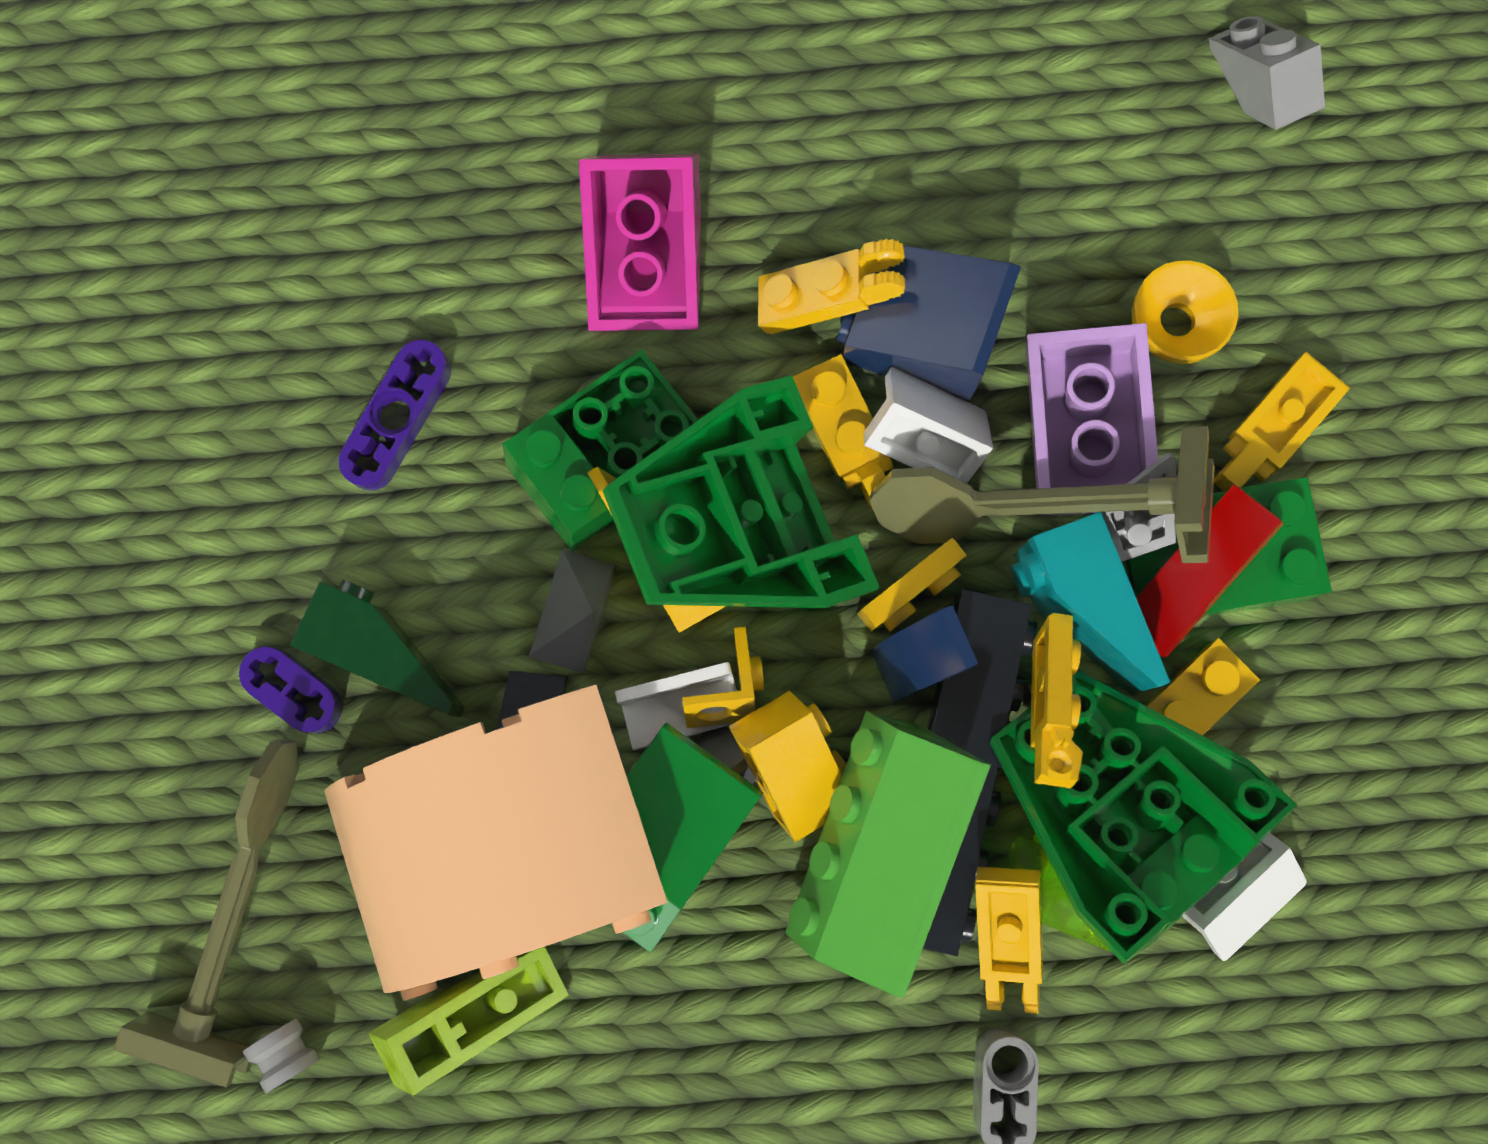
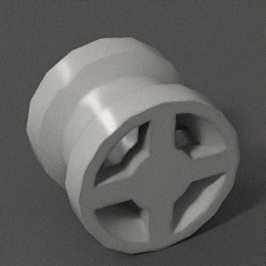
M298 1018L242 1051L246 1060L249 1063L257 1064L262 1073L260 1085L265 1094L320 1060L315 1049L305 1046L301 1038L303 1027Z

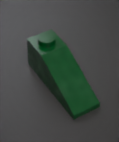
M342 579L338 589L319 582L290 646L447 715L461 717L465 706L388 611L370 604L375 594L374 592Z

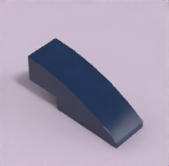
M953 605L941 609L899 631L871 650L893 703L935 686L978 664Z

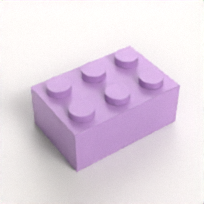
M1146 323L1027 334L1026 361L1036 489L1127 484L1158 460ZM1087 513L1038 514V517Z

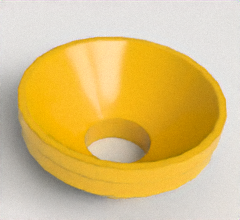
M1174 261L1152 271L1144 279L1136 292L1131 310L1132 324H1147L1149 352L1163 361L1175 364L1199 362L1217 353L1230 340L1236 329L1239 317L1238 302L1234 290L1227 279L1217 270L1195 261ZM1168 308H1180L1185 311L1191 320L1190 332L1183 336H1173L1167 333L1161 324L1162 312Z

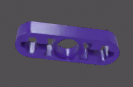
M415 340L401 348L339 455V468L342 475L356 487L362 490L374 491L383 488L392 480L448 384L451 376V366L445 354L436 344L427 340ZM431 356L430 362L436 369L431 376L422 373L417 379L413 388L422 396L419 401H416L408 392L398 388V386L403 382L411 389L417 378L416 372L411 368L412 364L416 360L424 363ZM396 401L408 404L410 408L408 422L396 430L384 428L381 421L384 408ZM375 430L385 440L394 444L389 450L380 443L373 457L380 463L379 468L375 473L365 470L360 477L362 469L356 464V460L360 455L370 457L373 454L378 442L369 437V435Z

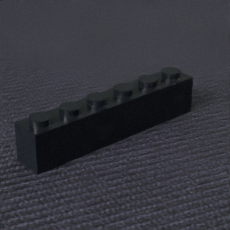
M965 589L956 595L953 608L978 664L936 685L927 726L928 730L991 765L923 946L924 949L957 957L961 942L970 944L973 936L977 912L975 908L969 907L973 883H976L978 867L988 866L989 851L981 849L985 826L994 827L1001 803V792L993 791L997 769L1002 768L990 741L994 735L1007 726L1009 712L1019 711L1025 690V678L1017 676L1021 655L1029 656L1031 654L1033 640L1037 632V622L1029 620L1031 604Z

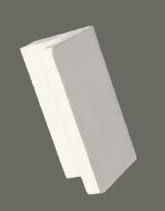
M891 367L885 376L887 399L864 431V446L913 468L933 467L967 484L993 450L987 413L969 402L897 368Z
M726 662L615 691L617 703L622 705L632 750L636 751L647 748L666 722L686 737L730 726L733 723L687 728L682 698L734 692L737 689L730 663ZM710 707L703 709L700 712L716 713L726 710L728 708Z
M1270 833L1235 869L1182 917L1202 933L1214 954L1222 961H1226L1306 885L1307 880L1290 847Z

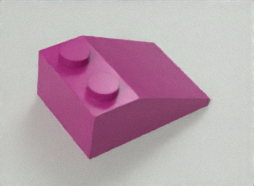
M699 154L601 155L579 159L588 331L698 330L701 233Z

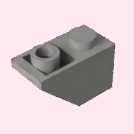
M1259 16L1238 19L1230 25L1229 30L1209 38L1210 49L1246 115L1276 130L1325 108L1321 44L1300 36L1292 30H1286L1272 24Z

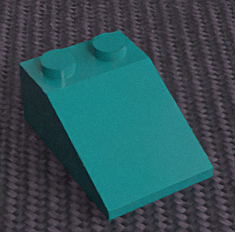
M1101 512L1033 536L1013 554L1016 563L1011 565V572L1022 597L1029 595L1033 606L1046 618L1052 613L1073 616V639L1079 640L1081 650L1129 694L1170 683Z

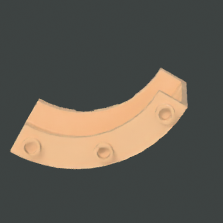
M597 685L518 709V715L502 720L504 728L486 733L483 723L479 722L414 746L364 767V773L343 777L324 790L384 993L400 991L403 1001L438 989L436 983L438 980L477 968L480 970L482 979L490 978L518 967L517 955L610 923L613 924L615 934L649 923L652 920L648 910L668 903Z

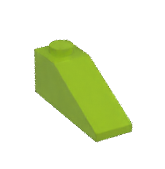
M545 946L517 955L516 958L519 966L512 970L486 979H482L479 972L420 1001L369 1032L368 1034L394 1086L412 1096L568 997L569 994Z

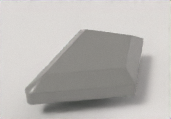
M1171 452L1165 454L1127 484L1148 483L1149 478L1176 477V458ZM1149 510L1101 512L1121 562L1176 543L1174 514L1150 515Z

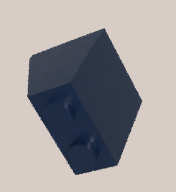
M904 246L905 258L903 262H900V265L891 266L889 269L881 271L900 272V275H904V294H901V297H895V299L890 298L888 301L869 305L868 310L844 316L837 336V341L845 343L844 361L847 364L882 376H886L890 368L894 367L969 402L984 375L1021 266L1008 262Z

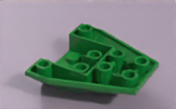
M1077 670L1076 674L1072 675V693L1079 694L1081 710L1072 741L1081 749L1083 755L1079 778L1072 788L1034 783L1035 747H1030L1031 706L991 738L990 744L1077 916L1125 964L1154 943L1235 869L1295 809L1297 804L1250 760Z

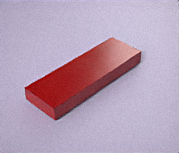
M1235 484L1232 485L1212 509L1208 563H1182L1178 548L1136 597L1161 657H1168L1285 523Z

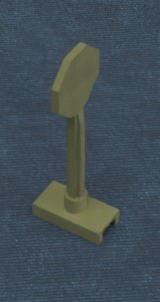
M1208 426L1182 428L1177 477L1149 478L1148 483L977 492L973 490L972 486L933 467L892 469L871 491L869 502L880 526L917 544L946 543L952 537L957 542L980 522L981 516L1149 510L1150 515L1174 514V525L1182 563H1208L1215 466L1214 460L1208 459Z
M287 738L270 741L248 775L235 816L240 849L231 862L188 1000L181 1004L176 1021L147 1012L121 1026L114 1047L115 1051L226 1088L231 1085L235 1071L245 1074L250 1070L252 1063L246 1060L242 1052L250 1045L211 1033L217 1014L214 1005L258 869L260 847L266 841L286 809L297 775L296 741Z

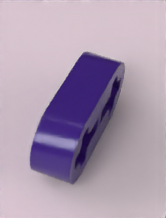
M260 647L252 650L244 657L239 669L241 685L251 696L290 726L301 732L322 733L330 730L338 723L343 708L340 694L334 687L291 654L273 647ZM263 662L269 664L279 662L274 671L288 683L284 689L272 683L265 682L262 685L260 684L264 675L258 669ZM298 692L315 698L320 695L323 696L319 706L325 712L321 718L309 717L305 720L304 716L308 709L295 698Z

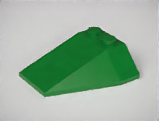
M792 375L742 388L602 490L647 605L828 608L874 592L880 588L858 534L838 541L834 540L795 445L814 427Z

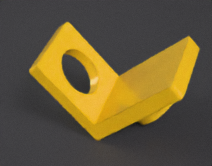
M746 626L734 628L740 691L683 697V709L687 728L735 723L755 711L754 692L764 691V678L761 656L749 657ZM710 707L728 708L726 710L716 713L700 712L701 710Z

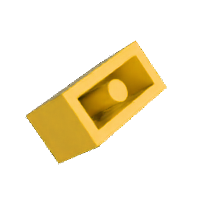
M789 690L731 724L729 728L760 790L764 792L763 796L773 817L793 841L797 842L825 825L830 811L831 797L840 784L846 763L836 750L830 751L824 739L831 735V729L819 708L814 703L806 707Z

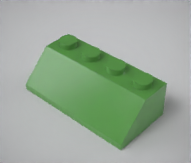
M866 711L860 729L853 737L851 754L840 784L831 797L828 817L819 841L811 852L809 868L798 899L791 907L789 923L785 933L814 960L891 995L905 997L991 765L923 726Z

